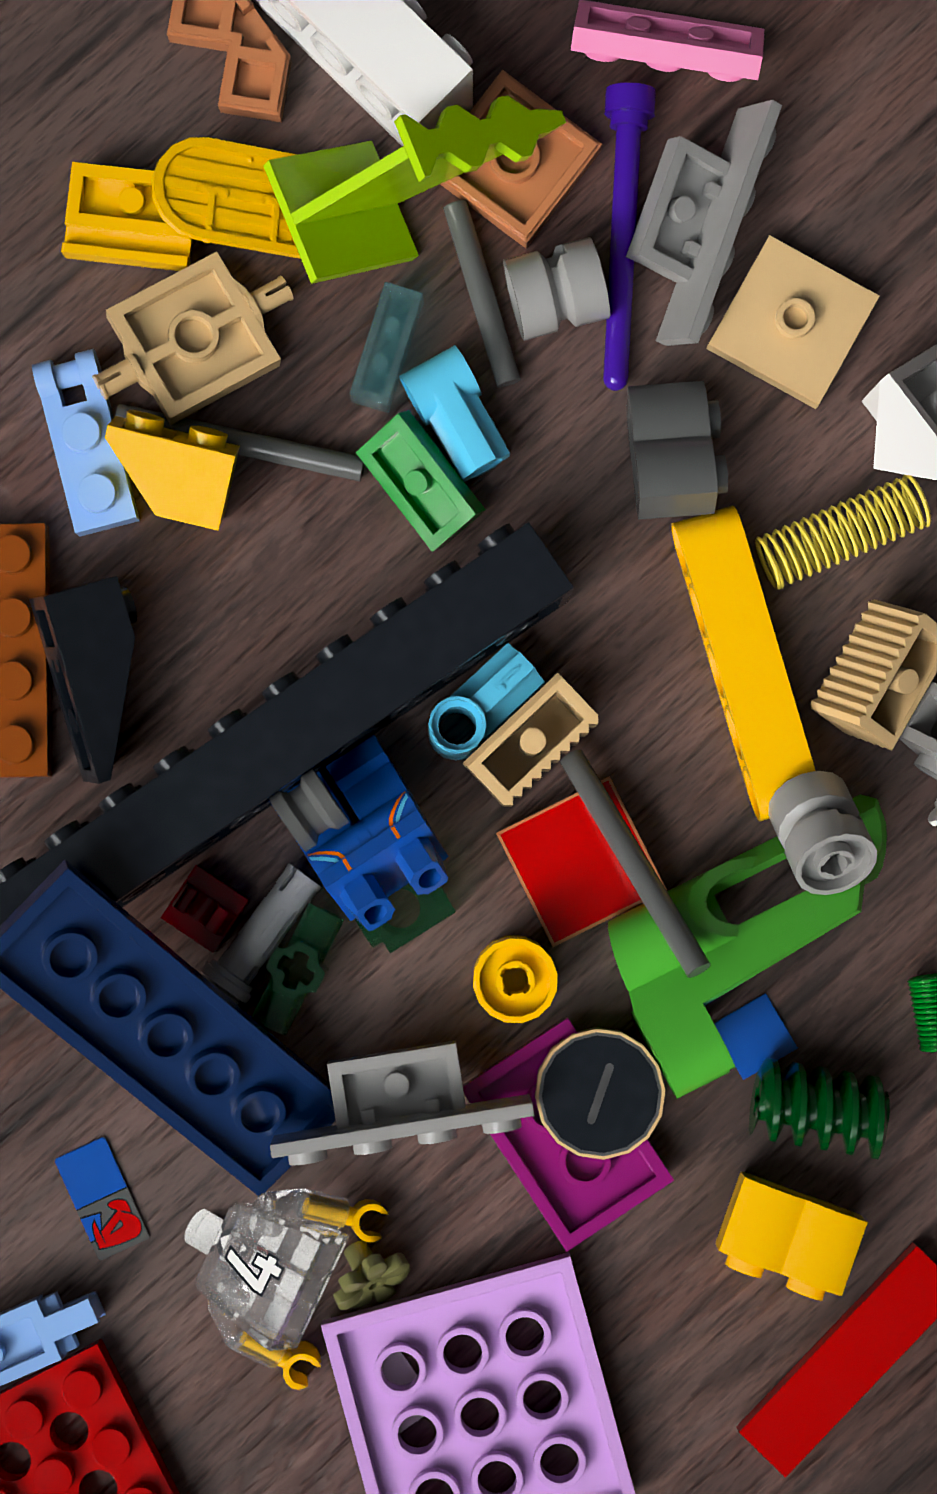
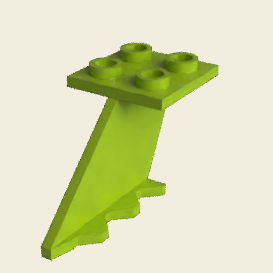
M507 95L495 99L491 103L486 119L482 120L459 105L447 106L440 113L435 129H427L406 114L400 115L394 123L404 146L381 160L372 141L268 160L263 165L311 284L413 261L419 255L398 203L460 174L476 171L484 163L503 154L514 162L526 161L533 155L538 139L549 135L566 123L562 111L550 109L529 110Z

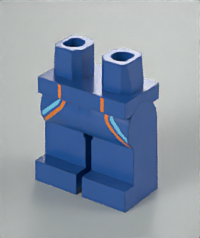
M375 735L326 766L360 821L354 823L342 802L318 771L317 775L348 818L349 823L339 830L327 829L319 835L316 846L307 852L302 849L325 889L349 920L352 921L356 918L369 931L375 930L392 919L396 909L388 897L408 883H410L418 895L430 894L445 884L448 876L443 860L449 857L399 771ZM298 784L297 786H295L294 788H292V789L289 790L288 792L292 791L293 789H295L296 787H298L300 784Z

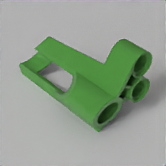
M861 794L853 798L859 811V816L862 818L877 849V861L871 873L858 885L850 889L829 895L811 894L808 891H804L740 924L728 923L714 895L787 859L784 853L785 849L776 836L667 891L711 963L707 970L695 977H687L644 903L608 921V931L614 957L625 986L629 991L633 1007L632 1017L676 1099L726 1075L731 1069L735 1068L731 1055L705 1005L862 911L864 885L878 877L886 854V821L877 798Z

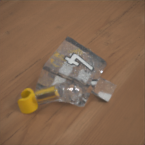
M307 1188L264 1192L253 1203L235 1202L229 1208L225 1219L206 1209L197 1212L187 1226L184 1239L187 1244L207 1255L196 1278V1287L198 1291L208 1298V1310L225 1345L231 1350L269 1369H273L276 1366L283 1368L284 1380L292 1389L301 1390L308 1386V1377L302 1372L294 1370L291 1365L296 1361L306 1360L312 1363L313 1366L321 1367V1357L318 1349L312 1343L301 1341L350 1237L339 1230L344 1225L351 1226L352 1230L361 1240L365 1242L378 1241L382 1236L374 1231L360 1229L359 1222L361 1216L367 1211L374 1210L388 1215L386 1209L379 1202L372 1199L359 1201L352 1207L349 1205L347 1198Z

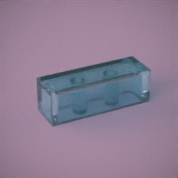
M384 283L349 393L351 402L389 413L399 383V376L402 373L424 304L423 293L392 283Z

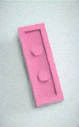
M579 0L571 51L583 52L587 57L601 62H613L619 58L646 62L651 68L664 72H674L681 68L708 72L715 79L727 82L739 81L742 78L758 80L763 59L764 29Z

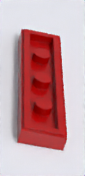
M912 1242L736 1426L738 1432L785 1478L936 1321L937 1265Z

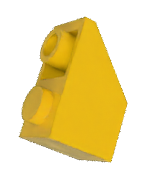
M128 410L125 418L115 416L107 425L105 439L155 516L219 531L224 519L240 446L226 443L228 437L226 433L208 427L190 426L189 433L164 428V418L147 412Z

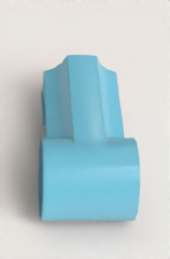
M456 345L399 376L419 417L425 425L430 424L455 470L464 482L488 472L510 457V452L479 398L482 395L479 385Z
M507 643L450 697L442 700L435 706L430 714L428 723L430 744L435 752L444 758L451 760L468 758L493 732L544 686L545 681L523 654ZM452 713H460L470 718L475 728V734L471 740L464 744L456 745L443 739L439 733L438 726L445 716Z

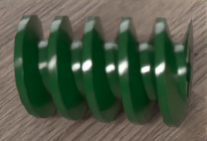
M767 1057L763 1061L753 1085L749 1133L750 1135L753 1133L759 1120L765 1121L769 1141L776 1142L784 1125H789L792 1129L794 1144L802 1146L809 1130L813 1129L817 1131L820 1150L827 1151L835 1134H842L845 1153L853 1155L860 1139L865 1138L868 1139L870 1157L872 1159H879L884 1148L890 1115L889 1095L887 1091L884 1092L880 1078L874 1075H868L864 1078L858 1088L855 1074L843 1070L833 1084L829 1069L818 1066L813 1070L807 1081L803 1064L792 1062L782 1077L778 1060Z

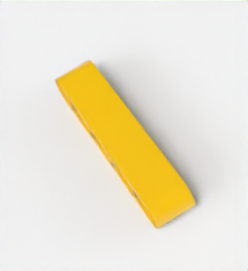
M732 505L715 510V514L697 515L671 523V529L677 556L747 793L757 819L764 821L770 819L768 816L769 802L778 788L786 781L802 773L816 770L738 511Z

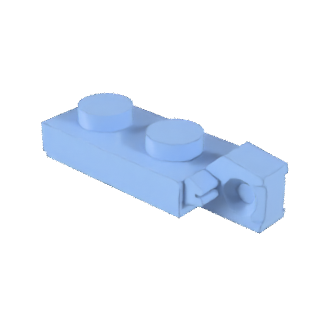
M57 1291L45 1297L39 1295L0 1312V1386L58 1362L65 1357L67 1352L77 1348L80 1344L75 1332L100 1322L99 1318L106 1315L97 1292H91L63 1305Z

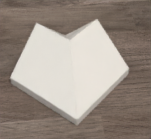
M936 344L886 375L862 400V403L877 421L873 469L937 480Z

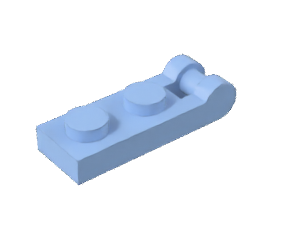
M90 349L75 353V360L54 365L52 360L32 364L35 384L42 401L75 534L80 537L140 521L128 473L105 439L107 425L114 417L109 398L107 400L103 398L100 389L98 390L92 378V375L102 372L96 351ZM82 384L87 401L66 406L62 389Z

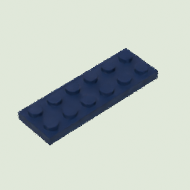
M66 859L0 925V989L257 1196L261 1197L292 1166L289 1165L288 1156L272 1158L270 1144L274 1135L327 1127L336 1121L331 1087L328 1081Z

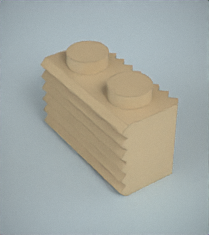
M874 599L868 601V611L861 613L862 620L855 623L853 633L849 634V643L842 646L843 654L836 656L837 665L830 667V675L823 678L824 682L821 688L817 689L818 698L811 700V709L845 734L892 751L937 674V623L925 613Z
M557 673L463 762V765L503 807H512L513 798H521L523 789L532 788V780L539 781L541 779V772H549L551 763H558L560 761V754H567L570 751V746H576L579 743V737H585L589 733V728H595L598 725V714Z

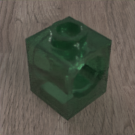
M410 883L401 888L412 892L420 904V913L417 920L408 926H397L387 921L375 930L369 931L356 918L355 921L373 948L384 943L391 954L456 912L454 905L442 886L430 894L420 895L415 892Z

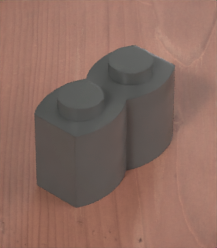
M704 381L628 386L626 417L638 520L715 514L717 495L728 492L725 455H714L712 438H720L721 416L718 400H707Z

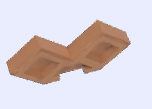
M173 0L167 31L170 43L227 52L218 102L220 113L282 123L292 65L291 56L276 34H273L257 12L252 1Z

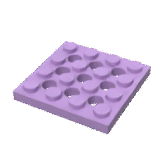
M569 1252L322 1320L323 1336L366 1494H416L421 1483L433 1478L441 1479L448 1483L453 1494H635ZM522 1317L536 1320L544 1331L539 1345L527 1351L514 1348L506 1338V1331L509 1325L514 1320ZM462 1334L476 1339L482 1349L479 1360L474 1365L466 1368L452 1365L444 1354L446 1343L452 1337ZM405 1352L412 1355L419 1365L420 1371L418 1376L412 1382L405 1385H397L390 1382L382 1370V1363L390 1354ZM540 1380L549 1381L559 1389L561 1393L560 1401L550 1412L536 1413L530 1410L524 1403V1392L533 1382ZM474 1398L488 1399L498 1409L499 1416L497 1421L486 1430H474L468 1427L461 1417L464 1405ZM413 1415H422L430 1419L437 1431L434 1440L427 1446L419 1448L406 1444L399 1433V1427L406 1418ZM565 1444L577 1453V1464L570 1473L563 1476H555L545 1471L540 1462L541 1456L551 1445ZM493 1461H501L511 1466L516 1474L513 1485L502 1493H492L483 1488L479 1482L478 1475L486 1464Z

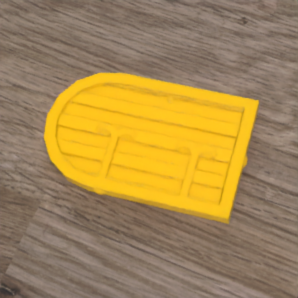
M189 137L173 144L158 160L151 180L153 202L162 220L177 233L204 243H215L301 259L263 166L268 160L297 154L225 141L219 138Z

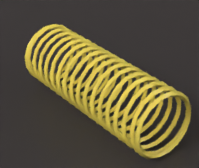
M903 475L902 480L895 478L893 483L886 482L883 488L876 486L874 492L868 489L865 492V496L859 493L855 499L848 498L846 503L840 501L837 508L831 505L828 508V512L821 509L818 515L812 513L809 519L801 518L800 523L793 521L791 527L784 525L781 531L774 529L772 535L765 533L763 539L757 536L755 544L759 559L769 581L774 588L780 590L785 586L782 573L786 581L792 585L794 582L792 571L796 578L802 581V569L807 576L811 577L813 574L812 566L816 572L820 573L822 571L821 562L827 569H830L831 559L836 565L840 564V555L845 561H849V551L853 556L858 557L859 548L864 553L868 552V544L876 550L878 541L885 546L887 544V537L893 542L896 540V533L904 538L906 530L911 534L915 532V526L920 530L924 526L928 528L931 524V514L919 483L913 476ZM908 479L914 484L926 512L927 523L924 521L920 506L908 486ZM897 482L901 484L902 494L896 487ZM888 486L892 489L893 498L887 492ZM879 490L883 493L884 503L878 496ZM869 494L874 497L875 508L868 499ZM860 498L864 500L866 512L859 504ZM899 500L901 501L905 509V512L909 519L910 526L908 525L903 515L902 509L899 504ZM850 502L855 505L857 517L850 508ZM889 503L896 514L901 530L893 517ZM841 506L846 509L848 521L841 512ZM881 509H882V511H883V513H884V515H885V517H886V519H887V521H888V524H889V526H890L891 533H890V531L888 530V527H887V525H886V523H885V521H884L883 515H882V513H881ZM832 510L837 514L839 526L832 517ZM823 514L828 518L830 531L822 519ZM872 514L877 521L882 537L877 530ZM813 518L819 523L821 535L813 524ZM863 518H864V520H865V522H866V524H867V526H868V529H869V531H870L872 540H871V538H870V536H869V534H868V532H867V530H866V527H865ZM804 522H806L810 528L812 540L809 537L806 530L804 529ZM854 523H855V525H856V527H857V529H858V531H859V534H860V536H861L862 542H861V540H860V538H859V536H858V534H857V531H856V528H855V526H854ZM795 526L800 530L803 545L795 533ZM786 530L791 534L795 552L786 538ZM846 530H847V532H848V534H849V536H850V539H851V541H852L853 547H852L851 542H850V540H849V538H848V536H847ZM776 534L782 539L786 556L777 542ZM767 537L773 543L777 561L768 547ZM760 543H761V545H762L763 548H764V552H765V556H766V560H767V562H768L769 568H768V566H767V564H766V561H765V559H764V556H763V553H762V550H761Z

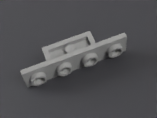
M774 100L737 109L721 158L682 136L667 140L626 255L627 258L676 282L656 338L657 342L665 346L699 343L701 335L707 330L712 321L714 297L722 276L727 272L734 259L735 248L733 244L742 218L748 213L754 202L756 194L754 184L762 161L771 151L776 139V129L774 127L782 105Z
M456 1040L330 1060L327 1062L336 1125L274 1135L270 1144L272 1158L288 1156L289 1165H305L327 1159V1149L353 1145L355 1155L383 1152L393 1148L391 1139L417 1135L419 1144L441 1143L457 1138V1128L482 1125L483 1133L485 1134L503 1133L521 1128V1118L534 1116L533 1104L529 1094L465 1104Z

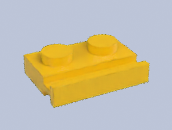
M72 162L65 216L64 243L62 242L61 248L65 258L180 271L191 265V246L194 239L177 233L162 220L152 197L151 180L154 171Z

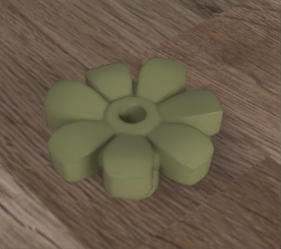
M363 1240L354 1242L344 1250V1255L352 1272H348L338 1279L341 1289L333 1294V1298L340 1310L365 1306L371 1302L372 1296L375 1297L378 1303H382L397 1293L393 1285H398L407 1278L410 1272V1264L403 1253L398 1252L383 1259L380 1254L372 1253L367 1242Z

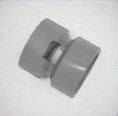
M590 237L555 246L551 258L546 259L538 251L503 259L504 273L514 316L524 341L558 332L561 320L568 319L575 327L610 318V304L605 278L596 247Z
M824 771L802 773L786 781L775 791L769 802L768 816L779 841L785 849L784 853L792 872L802 889L811 894L820 895L840 893L858 885L871 873L877 861V849L841 777L832 772Z

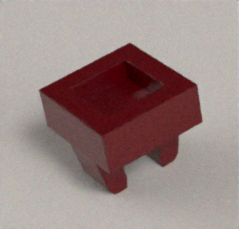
M195 865L160 918L210 952L215 953L251 899L202 866Z

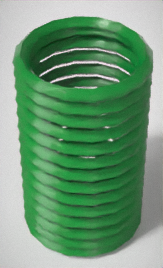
M937 973L909 978L907 982L910 988L908 990L911 991L909 994L912 997L910 1001L913 1002L911 1006L914 1007L913 1012L915 1015L913 1017L916 1018L914 1022L917 1024L915 1028L918 1029L916 1032L919 1035L917 1039L920 1040L918 1042L920 1045L919 1050L922 1052H937Z

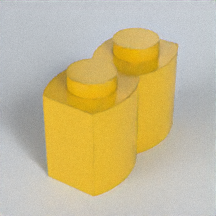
M741 1171L715 1244L718 1251L728 1255L725 1261L726 1266L756 1278H762L764 1269L780 1273L789 1277L786 1283L788 1289L803 1296L822 1301L825 1292L839 1296L843 1295L868 1222L860 1214Z

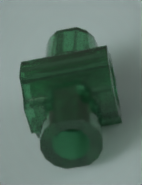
M311 902L308 904L288 946L281 945L277 947L268 961L266 969L271 973L272 977L252 1015L254 1020L285 1036L288 1034L308 992L316 993L328 975L329 968L324 964V961L345 921L343 918ZM299 952H303L309 956L307 968L315 974L311 982L303 978L297 986L287 980L290 970L282 965L285 956L294 959L298 956Z

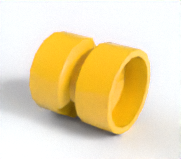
M506 935L491 941L480 952L474 965L473 988L479 1004L490 1016L506 1023H524L539 1017L551 1005L557 992L558 974L551 956L538 942L525 936Z

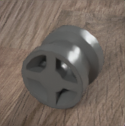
M313 768L301 776L298 787L290 792L279 791L269 798L281 820L305 852L317 845L319 835L327 829L339 830L349 823L348 818Z

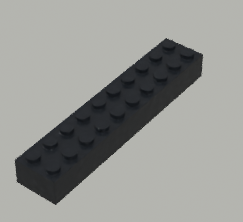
M529 522L517 531L513 529L510 523L500 527L477 545L481 550L478 553L479 557L462 568L456 560L446 564L424 581L427 587L425 594L408 605L402 597L392 601L370 618L374 628L354 642L346 634L322 649L316 655L321 665L302 678L297 677L295 672L292 671L272 683L261 693L267 702L249 714L243 713L240 708L227 714L208 728L207 731L213 739L197 750H194V748L188 750L186 746L178 748L153 766L158 776L143 787L142 785L134 787L132 783H128L103 799L98 805L104 813L92 822L86 821L80 824L78 820H75L49 836L44 841L49 851L38 859L33 857L25 861L21 857L0 870V925L65 859L122 908L268 809L272 806L269 798L279 791L288 792L300 784L303 774L312 768L316 773L323 771L327 765L389 726L507 643L568 603L574 589L573 585Z

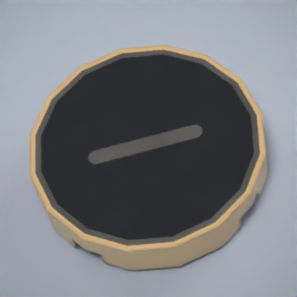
M599 1027L571 1034L552 1047L538 1070L535 1099L541 1122L554 1140L578 1156L603 1160L628 1154L650 1137L662 1117L665 1087L659 1065L644 1045L620 1030Z

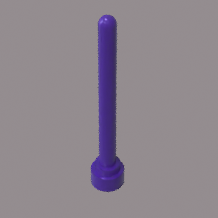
M629 82L616 83L606 87L604 113L610 119V128L616 131L608 277L610 318L606 319L603 373L604 384L613 391L623 389L628 383L634 261L627 258L626 255L637 223L641 132L648 129V120L655 117L656 89L654 87Z

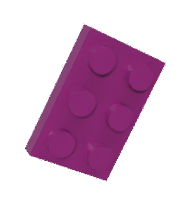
M567 1016L463 1084L464 1095L469 1103L525 1094L530 1095L534 1116L521 1118L522 1127L519 1129L490 1135L566 1252L674 1181L648 1139L628 1154L603 1160L578 1156L559 1145L542 1124L535 1099L538 1070L552 1047L561 1040L566 1039L569 1035L577 1033Z

